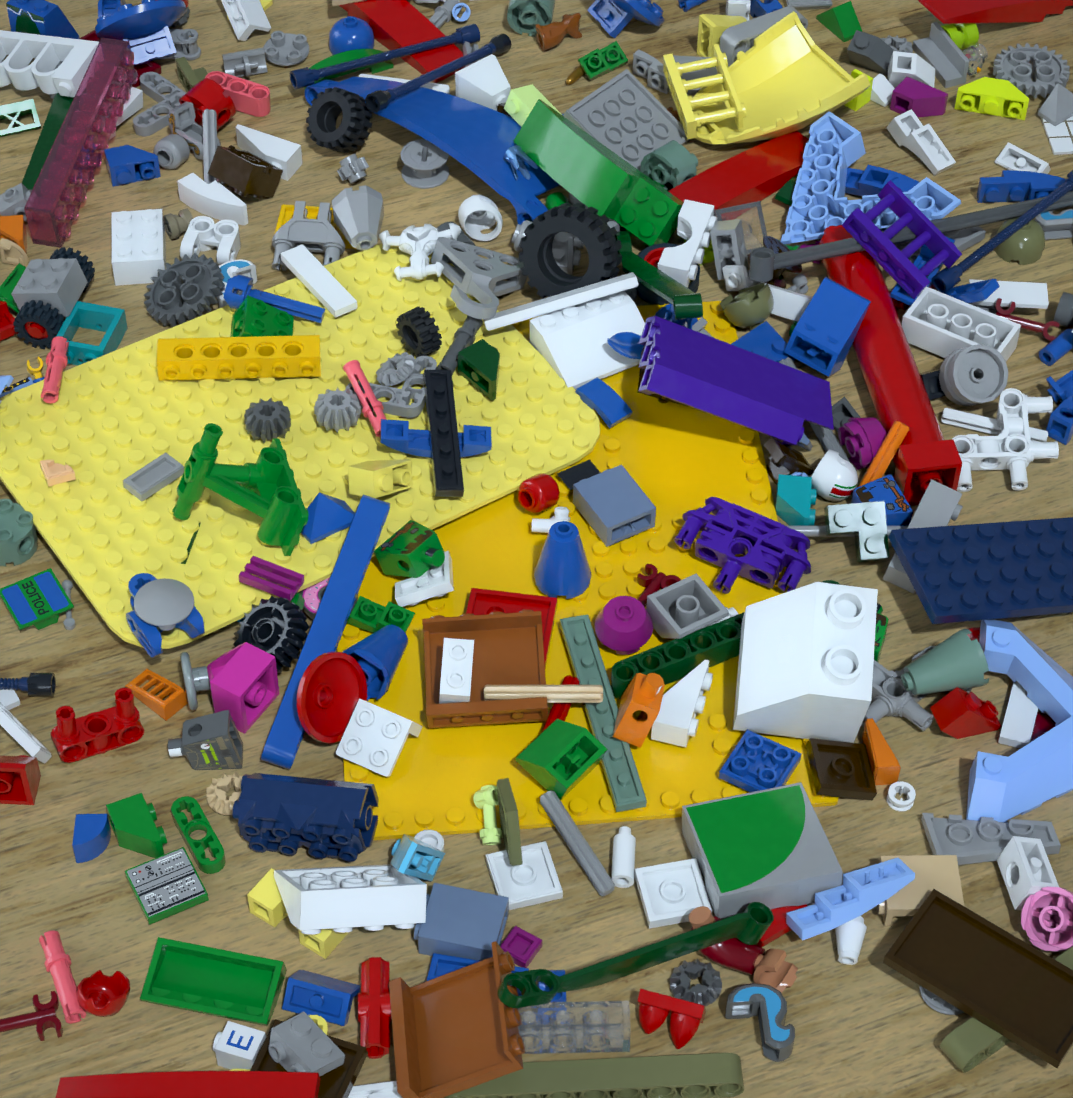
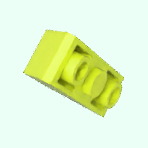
M983 77L958 87L954 109L1025 120L1029 98L1008 80Z

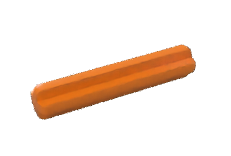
M900 421L894 422L858 487L882 478L899 445H901L909 431L907 425Z

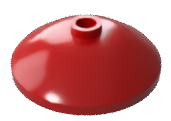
M342 652L324 653L310 663L300 680L297 691L298 717L306 733L317 741L325 743L341 741L359 698L367 701L366 678L360 664L352 656Z

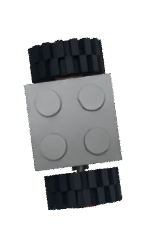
M61 247L60 250L56 249L52 253L50 259L31 260L11 293L20 310L13 322L15 326L14 331L19 332L17 336L20 339L25 338L24 342L26 344L31 342L34 348L39 345L40 349H45L46 346L50 349L52 339L57 336L64 323L63 318L69 317L80 295L88 288L95 275V268H92V261L87 262L89 257L86 255L82 257L80 255L81 251L77 250L75 253L73 248L69 247L66 251L65 247Z

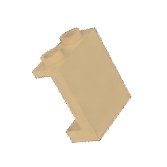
M897 855L880 857L879 863L898 857L915 873L913 881L876 906L877 914L883 915L884 926H891L892 918L895 916H914L933 889L964 906L957 855Z

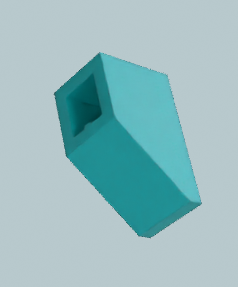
M781 474L778 476L775 510L776 514L789 526H814L816 509H810V507L816 503L817 489H811L812 477Z

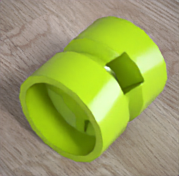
M976 23L941 25L942 29L960 50L975 46L978 43L979 31Z

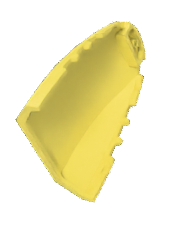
M793 11L754 39V46L747 52L739 51L737 53V60L729 67L727 66L739 101L744 103L746 107L747 117L743 118V128L738 129L734 117L704 123L696 128L697 138L695 139L713 145L743 143L776 138L800 130L816 122L827 112L835 111L865 92L870 86L868 77L863 73L854 79L814 43L800 22L797 13ZM721 83L702 87L694 97L724 91L723 85ZM728 100L694 107L693 113H698L699 115L731 107Z

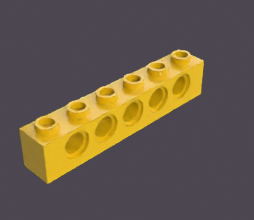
M320 335L158 339L159 381L321 377Z

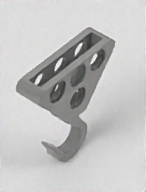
M438 237L431 263L436 264V262H440L444 266L442 273L455 284L453 285L450 297L456 303V307L464 314L477 319H491L496 315L499 306L497 296L524 287L527 275L523 276L521 268L524 267V263L520 262L519 258L446 237ZM453 248H458V249H460V250H462V251H464V252L457 251V250H455V249H453ZM478 255L485 256V257H487L488 259L482 258V257H480V256H478ZM503 262L510 263V264H512L513 266L504 264ZM448 263L455 264L458 267L451 266ZM467 295L475 297L481 303L471 300Z

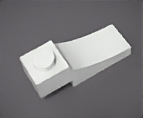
M912 109L893 118L886 127L899 147L903 145L911 150L924 162L934 176L951 168L956 163L930 124L923 126Z

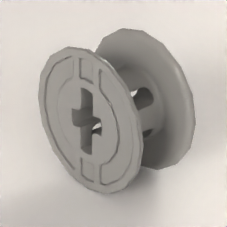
M426 139L411 141L402 148L400 154L404 166L401 174L407 184L416 188L428 189L440 186L447 181L449 167L445 163L449 158L448 153Z

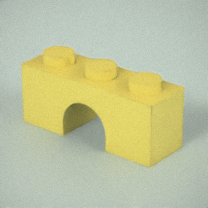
M271 868L247 896L250 913L275 928L288 914L274 879V869ZM332 928L321 929L319 934H303L298 929L300 944L324 959L331 954L349 933L335 932Z

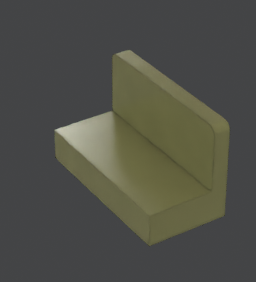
M185 57L176 59L178 79L186 92L205 79L208 74L204 67L192 70Z

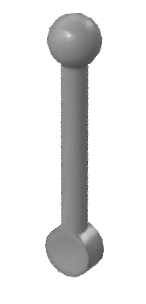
M64 580L62 587L71 601L70 590L73 587V583L70 580ZM72 609L66 611V619L63 622L66 630H73L76 626L75 620L72 618Z

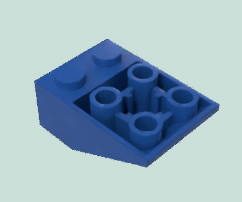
M825 277L795 326L784 352L828 377L841 370L871 301Z

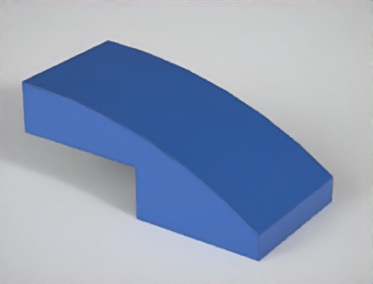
M599 378L591 380L575 391L587 406L597 411L609 429L630 417L633 412L625 401Z

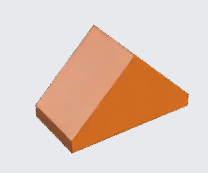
M0 216V240L4 238L16 243L27 254V231L24 216Z

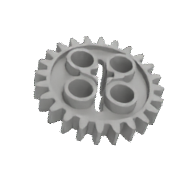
M1026 43L1025 47L1017 44L1016 48L1008 46V50L1002 49L1001 54H997L993 65V76H996L995 79L1008 80L1027 97L1030 94L1034 99L1037 98V95L1046 98L1047 93L1050 94L1057 83L1066 87L1070 75V66L1067 65V60H1062V54L1055 55L1056 50L1047 51V46L1041 49L1038 44H1035L1034 47H1030L1028 43Z

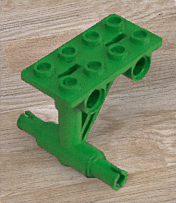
M206 424L200 442L193 446L189 460L185 463L184 473L177 487L179 497L172 510L174 512L173 515L180 520L189 519L194 503L201 499L206 487L262 517L263 520L257 532L259 539L268 545L281 546L284 556H291L294 547L299 543L300 533L303 526L308 522L309 514L307 508L304 507L301 491L297 488L294 472L290 469L287 454L282 447L280 439L273 438L270 447H265L261 450L256 463H245L244 465L215 463L218 457L216 447L223 431L216 424Z

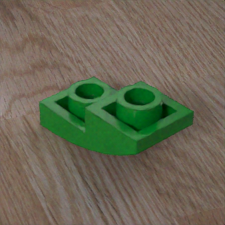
M617 41L601 50L597 48L579 58L578 62L588 78L592 80L627 64L628 58Z
M360 596L347 623L373 633L386 625H395L406 633L415 613L390 601L384 607Z

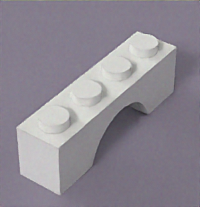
M685 199L678 215L677 235L684 238L687 242L676 247L664 248L658 262L659 270L687 288L690 280L694 281L696 278L697 264H701L703 261V248H708L710 243V231L717 221V217L714 216V205Z

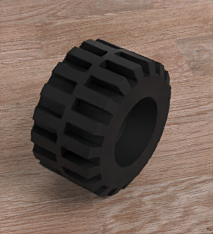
M338 87L333 89L327 88L325 93H318V98L312 100L311 103L313 105L307 111L309 117L306 118V123L309 124L307 131L311 134L310 138L317 145L337 152L349 153L350 150H357V145L362 146L365 143L364 138H368L370 134L368 130L372 128V123L370 122L372 113L368 112L369 109L366 106L365 99L358 94ZM342 112V122L340 126L336 129V120L339 114Z

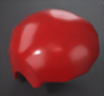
M98 970L92 976L83 978L77 986L76 993L79 1006L92 1015L102 1017L113 1016L127 1002L131 989L130 981L120 971H116L112 976H107L101 970Z

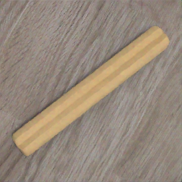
M485 685L484 700L547 697V703H601L603 701V686Z

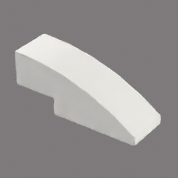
M191 173L177 181L180 201L190 208L214 219H230L244 226L248 224L247 205L216 180L207 184L196 174Z

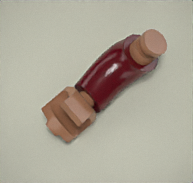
M706 906L697 907L689 914V922L692 925L691 930L721 920L716 916H712L711 910ZM732 938L698 950L711 961L732 970L754 975L753 980L755 983L770 985L781 993L785 988H790L797 978L795 974L798 967L784 961L787 956L784 950L769 949L765 953L764 948L745 944L738 938Z

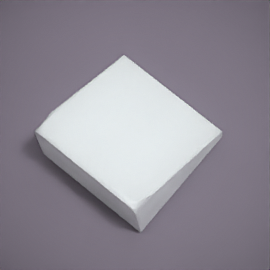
M881 73L873 78L870 100L885 107L891 102L892 92L895 88Z

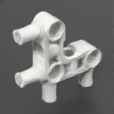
M1006 389L1000 394L997 409V427H1000L1001 432L998 436L968 434L952 438L958 452H963V454L959 453L962 468L957 491L967 492L972 489L971 470H1010L1012 489L1017 491L1024 490L1028 487L1026 467L1030 462H1033L1034 459H1058V442H1033L1030 439L1028 414L1052 413V396L1028 397L1017 389Z

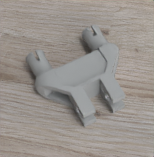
M295 201L293 218L280 227L272 238V246L275 249L272 263L273 269L280 271L281 264L282 271H286L288 267L281 261L280 253L302 244L309 252L325 253L323 266L339 260L340 255L345 251V244L331 225L332 211L330 210V203L320 202L318 218L307 219L306 201Z

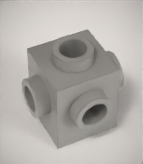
M20 183L0 195V214L2 216L23 215L24 221H29L39 214L37 207L38 197L33 190H28Z

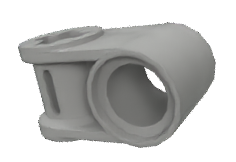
M169 28L177 54L162 59L185 57L186 60H195L201 56V49L197 44L198 33L196 30Z

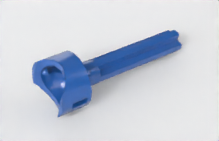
M237 275L228 279L224 299L231 309L237 310L247 295L295 317L320 324L324 319L325 308L253 289V278Z

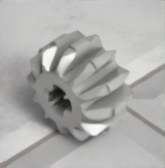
M337 387L336 391L327 389L325 394L318 395L314 406V414H316L318 425L325 426L326 431L335 429L338 433L339 429L349 431L350 426L357 425L361 414V406L359 405L357 394H351L349 389L340 391Z

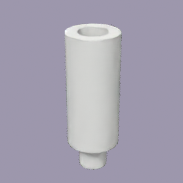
M627 826L620 827L619 834L613 838L611 879L615 886L619 888H627L634 884L636 838L631 835V828Z

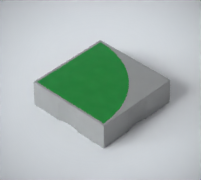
M801 782L682 806V834L692 859H697L715 916L721 920L743 913L752 902L763 903L770 910L779 907L815 903V893L842 885V868Z

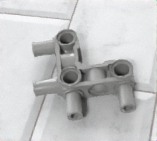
M935 646L925 648L923 651L915 655L912 658L911 662H913L914 660H916L917 658H919ZM874 660L871 703L861 726L864 727L866 719L873 718L874 722L877 723L884 716H904L918 726L920 730L925 731L932 724L934 716L923 709L918 702L928 694L914 695L911 690H905L901 681V674H904V668L901 671H888ZM967 688V689H962V690H964V691H966V692L969 693V692H971L972 688Z

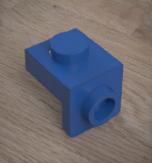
M1073 370L1056 382L1051 376L1046 379L1050 387L1046 391L1049 396H1052L1055 403L1058 401L1062 403L1069 396L1073 395Z

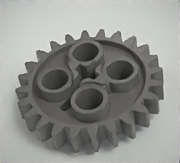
M194 253L190 259L185 254L182 261H179L176 257L173 265L167 262V269H158L157 271L160 275L158 277H151L154 284L147 285L146 288L149 292L144 294V297L147 299L144 304L152 318L157 323L161 322L163 326L170 324L171 327H175L178 322L182 324L186 320L202 316L204 310L211 311L209 305L218 303L215 296L223 294L220 288L225 286L222 281L224 276L221 273L222 270L211 257L207 259L204 254L198 257Z

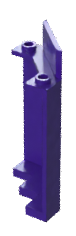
M658 316L646 319L639 344L645 346L639 368L645 369L639 392L647 395H661L782 440V443L787 446L796 445L801 440L804 433V427L802 426L804 420L826 429L834 430L829 381Z

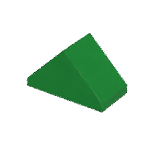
M851 1L816 16V19L843 42L851 40L856 30L862 31Z

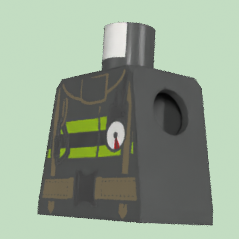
M229 710L186 720L183 723L182 738L168 740L170 757L186 755L194 770L242 769L243 742Z

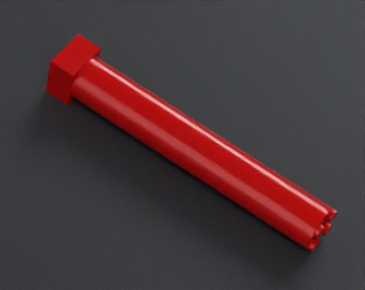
M842 225L829 226L824 230V235L819 245L853 238V236ZM866 250L823 259L822 261L829 279L871 301L852 346L877 417L887 434L895 421H900L909 427V431L893 457L896 467L894 480L910 506L919 505L931 479L957 491L962 468L960 455L954 440H945L878 262Z

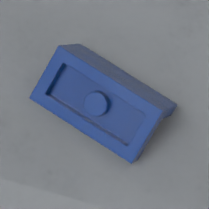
M298 970L288 978L282 1009L298 1014L305 1012L307 1015H318L327 1022L345 1026L348 1023L353 997L360 992L361 986L313 972Z

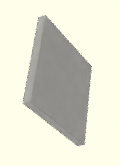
M628 69L573 105L563 115L639 171L641 169V161L647 154L672 140L677 141L682 146L690 141V139L687 140L680 122Z

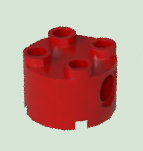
M208 78L198 82L179 99L180 104L185 102L193 103L196 115L194 120L202 127V114L204 110H215L217 113V131L236 114V107L231 97L228 96L226 98L222 94L225 91L224 88Z

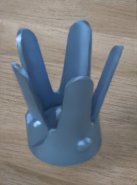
M518 145L510 147L504 155L505 159L511 164L516 180H518L516 170H519L526 179L529 180L531 178L523 161L535 169L539 168Z

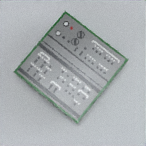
M184 847L125 870L126 878L149 925L209 900L208 893Z

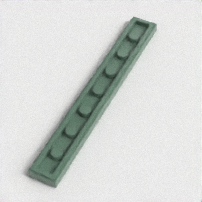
M587 614L560 619V629L574 675L580 681L579 685L603 686V701L601 703L583 704L593 736L608 749L601 760V764L616 812L646 807L647 800L629 743L612 737L618 708L589 616Z

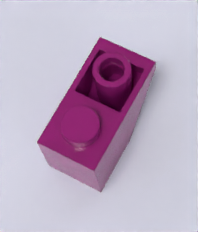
M906 77L892 92L890 110L903 114L912 109L918 118L943 115L946 110L948 93Z

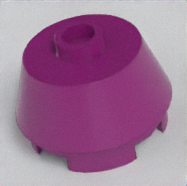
M874 417L849 418L843 424L844 426L838 430L840 445H846L851 456L848 459L856 470L861 468L868 469L886 438L887 432Z
M618 596L611 599L598 613L595 620V632L602 645L604 644L616 650V654L627 655L639 651L640 647L650 639L653 632V621L639 600L630 596Z

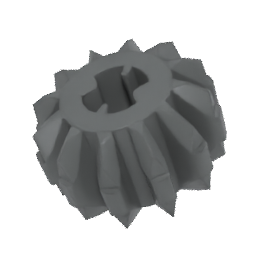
M272 397L268 401L260 398L259 403H250L249 409L245 410V429L247 434L252 435L253 440L261 438L263 443H265L267 440H273V438H285L287 431H290V411L287 406L283 405L282 400L274 402Z

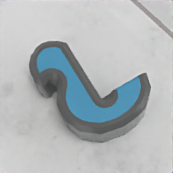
M758 983L744 984L735 988L728 995L725 1018L743 1019L758 1016L763 1055L772 1061L780 1062L786 1060L792 1054L795 1028L792 1024L784 1026L787 1014V1001L782 993L770 985Z

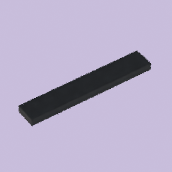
M424 369L423 377L435 496L463 497L464 484L451 370Z

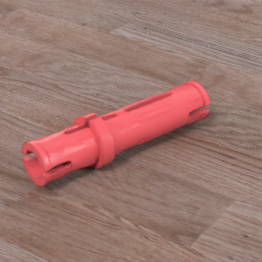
M61 336L52 339L51 350L46 356L47 369L41 398H43L44 402L50 404L58 401L63 370L68 362L66 353L69 342H66L67 339Z
M349 361L343 366V370L346 372L354 392L357 394L363 407L362 413L364 417L369 419L375 435L381 437V419H386L383 413V404L377 401L360 367L359 361ZM358 380H360V382H361V384H362V386H363V389H364V391H365V394L363 393V391H362V389H361V387H360V385H359V383H358ZM369 403H371L377 417H375Z
M58 931L45 932L44 936L41 935L39 937V942L46 958L45 968L52 975L65 1020L70 1024L80 1022L81 1018L84 1019L86 1017V1011L78 1003L77 986L70 968L72 963L70 956L66 955Z

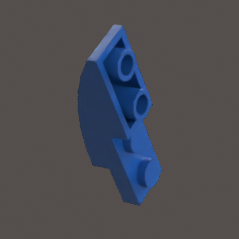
M868 165L865 171L847 168L845 193L859 196L879 194L890 180L902 192H908L919 181L872 165Z
M1003 170L1001 177H980L976 197L978 203L1028 201L1048 196L1061 186L1066 179L1044 173Z

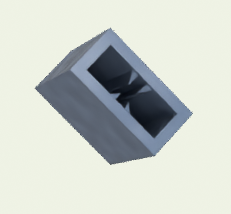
M622 464L573 484V504L606 547L655 527L656 507Z
M434 883L431 894H426V923H416L414 930V940H418L419 954L433 956V953L479 961L493 957L491 943L496 941L499 946L501 945L509 916V897Z

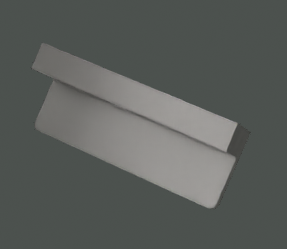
M933 22L929 37L913 41L912 48L914 52L935 68V77L944 88L966 83L969 59L937 22Z

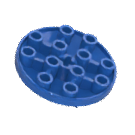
M142 0V4L132 6V4L122 5L118 8L119 12L97 19L96 35L99 39L123 41L131 67L146 64L155 59L176 55L177 52L169 27L187 12L184 1Z
M595 0L588 8L589 13L601 23V26L614 39L632 18L658 27L664 22L662 16L663 9L655 2L651 4V0Z

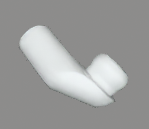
M556 507L555 515L550 519L532 518V532L548 533L553 524L560 521L569 522V509L567 507Z

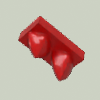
M640 988L637 1000L639 1005L638 1015L645 1033L650 1034L656 1031L665 1022L667 1015L670 1014L672 1041L676 1049L685 1046L695 1035L699 1024L703 1023L706 1013L705 1006Z

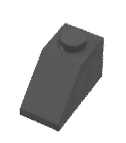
M856 30L847 48L849 63L888 76V65L895 50L879 37Z

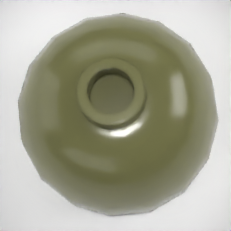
M1018 218L1004 221L997 230L996 235ZM1031 220L994 250L1006 262L1010 263L1012 259L1019 261V265L1031 264L1038 261L1042 256L1045 248V233L1038 222Z
M755 284L739 290L740 294L735 296L734 299L732 295L723 299L720 305L726 318L733 325L740 328L749 327L750 330L764 323V320L770 316L774 306L773 295L768 284Z

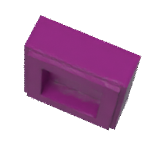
M514 926L500 947L504 952L508 951L511 954L514 964L527 968L542 948L543 940Z

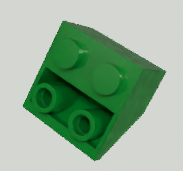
M556 719L515 760L547 791H554L561 801L600 763L608 749L586 728Z

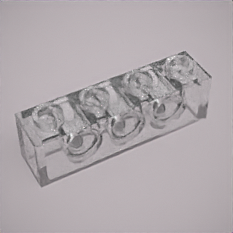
M629 1001L549 1002L517 1008L522 1020V1024L518 1028L519 1035L525 1046L524 1054L630 1052L631 1024Z

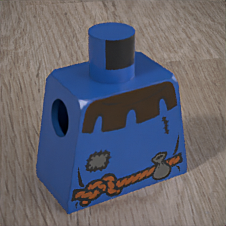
M891 474L853 490L851 503L885 501L887 526H909L913 510Z

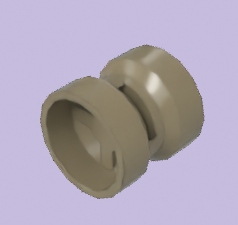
M188 208L180 210L178 215L170 213L163 216L165 230L169 238L172 240L178 238L183 232L186 233L190 221L193 219Z

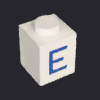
M228 1021L223 1032L217 1033L213 1043V1051L216 1053L218 1066L230 1070H251L266 1039V1033Z

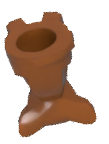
M580 13L573 15L565 14L561 22H552L545 26L536 24V39L541 49L544 51L556 46L567 33L573 38H581L582 34L579 31Z

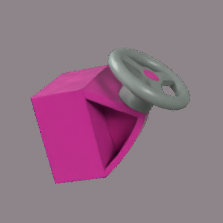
M247 642L221 655L207 667L192 668L189 654L187 652L180 654L190 710L194 711L198 708L196 691L210 689L214 713L229 710L237 730L244 734L280 694L275 656Z

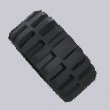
M564 203L558 207L555 206L537 216L533 223L525 229L524 234L526 236L521 238L519 244L523 251L518 253L519 261L524 263L521 271L523 276L527 275L530 279L527 283L531 289L536 287L539 290L537 295L541 298L551 297L617 277L619 273L617 266L622 263V255L618 254V250L622 248L621 240L616 241L614 235L618 232L615 227H609L607 224L609 219L605 215L598 216V210L592 206L588 209H585V204L582 203L574 205ZM559 232L573 234L585 245L589 255V266L586 274L583 276H572L564 272L557 265L553 257L552 244L555 235Z

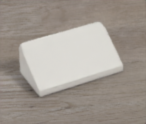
M1009 142L995 160L997 165L1007 170L1048 174L1051 170L1049 163Z

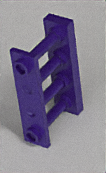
M890 180L877 195L881 200L865 214L859 208H856L842 226L915 299L930 283L926 277L941 263L949 269L962 253L903 194L902 190ZM889 207L899 219L882 232L872 221ZM907 226L917 237L900 251L890 239ZM925 244L935 256L918 269L908 258Z

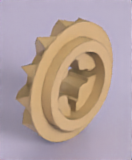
M237 771L233 775H226L223 772L220 778H212L211 785L206 788L208 805L219 814L233 815V805L236 800H239L243 777ZM235 787L236 792H233L229 800H227L226 792L230 788Z

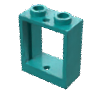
M77 301L57 336L67 339L66 342H69L66 353L68 358L67 364L81 365L117 350L128 329L125 309ZM79 327L106 332L99 346L72 341Z

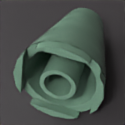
M969 629L959 630L905 666L904 674H901V681L905 690H911L914 695L951 691L956 687L967 689L986 685L989 682V678L984 679V673L989 671L988 664L978 640L971 641L967 634L972 632Z

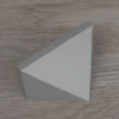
M1057 83L1037 115L1054 126L1064 122L1073 116V93Z

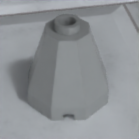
M366 185L359 186V190L353 191L352 187L345 188L332 200L334 222L352 247L358 250H368L378 242L384 218L382 194Z

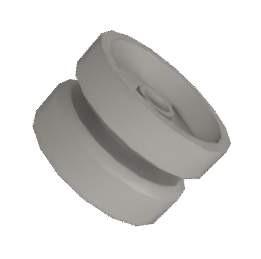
M977 344L955 350L944 359L940 366L939 381L941 389L946 397L957 405L972 406L993 401L1002 393L1007 385L1008 368L1006 361L1000 352L991 346Z

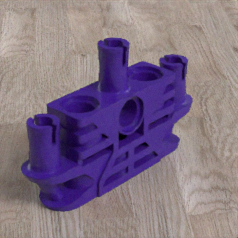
M717 497L707 498L705 500L706 506L700 507L697 510H689L682 515L685 523L674 541L679 547H682L685 542L684 549H690L698 532L702 531L700 539H697L695 543V556L722 567L720 574L713 583L714 588L719 592L724 586L725 588L722 593L728 594L738 575L768 588H773L775 580L778 579L779 572L783 570L784 566L787 569L781 580H779L778 587L785 591L786 587L789 586L787 590L789 592L796 589L803 574L811 572V564L808 561L806 552L810 548V540L801 532L791 529L784 524ZM736 554H742V555H744V556H743V557H736L735 555H736Z

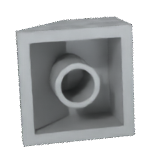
M697 573L647 596L646 610L652 618L653 628L661 638L680 639L729 616V611Z

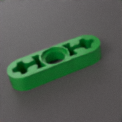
M189 796L176 799L171 806L173 821L198 868L206 874H214L221 871L226 863L224 849L198 801ZM186 809L188 812H191V821L188 822L185 813L181 812L182 810ZM195 830H203L207 833L200 840L190 838V834ZM209 848L211 856L213 858L216 857V859L210 861L209 858H206L205 849Z

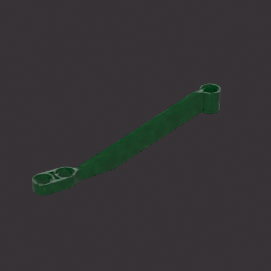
M617 231L616 241L621 240L622 248L618 250V254L622 255L621 265L623 272L626 274L633 272L638 282L673 304L675 320L703 317L701 293H694L632 252L629 231Z
M752 902L743 913L563 976H557L546 969L510 973L506 975L498 987V998L503 1004L511 1008L546 1004L551 1002L557 993L602 985L732 938H738L741 942L748 945H755L773 922L774 916L765 904ZM536 981L544 982L550 991H543L538 988ZM507 986L517 987L522 995L516 996L512 994Z

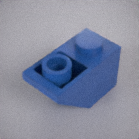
M130 145L104 149L106 166L112 186L161 177L158 156Z

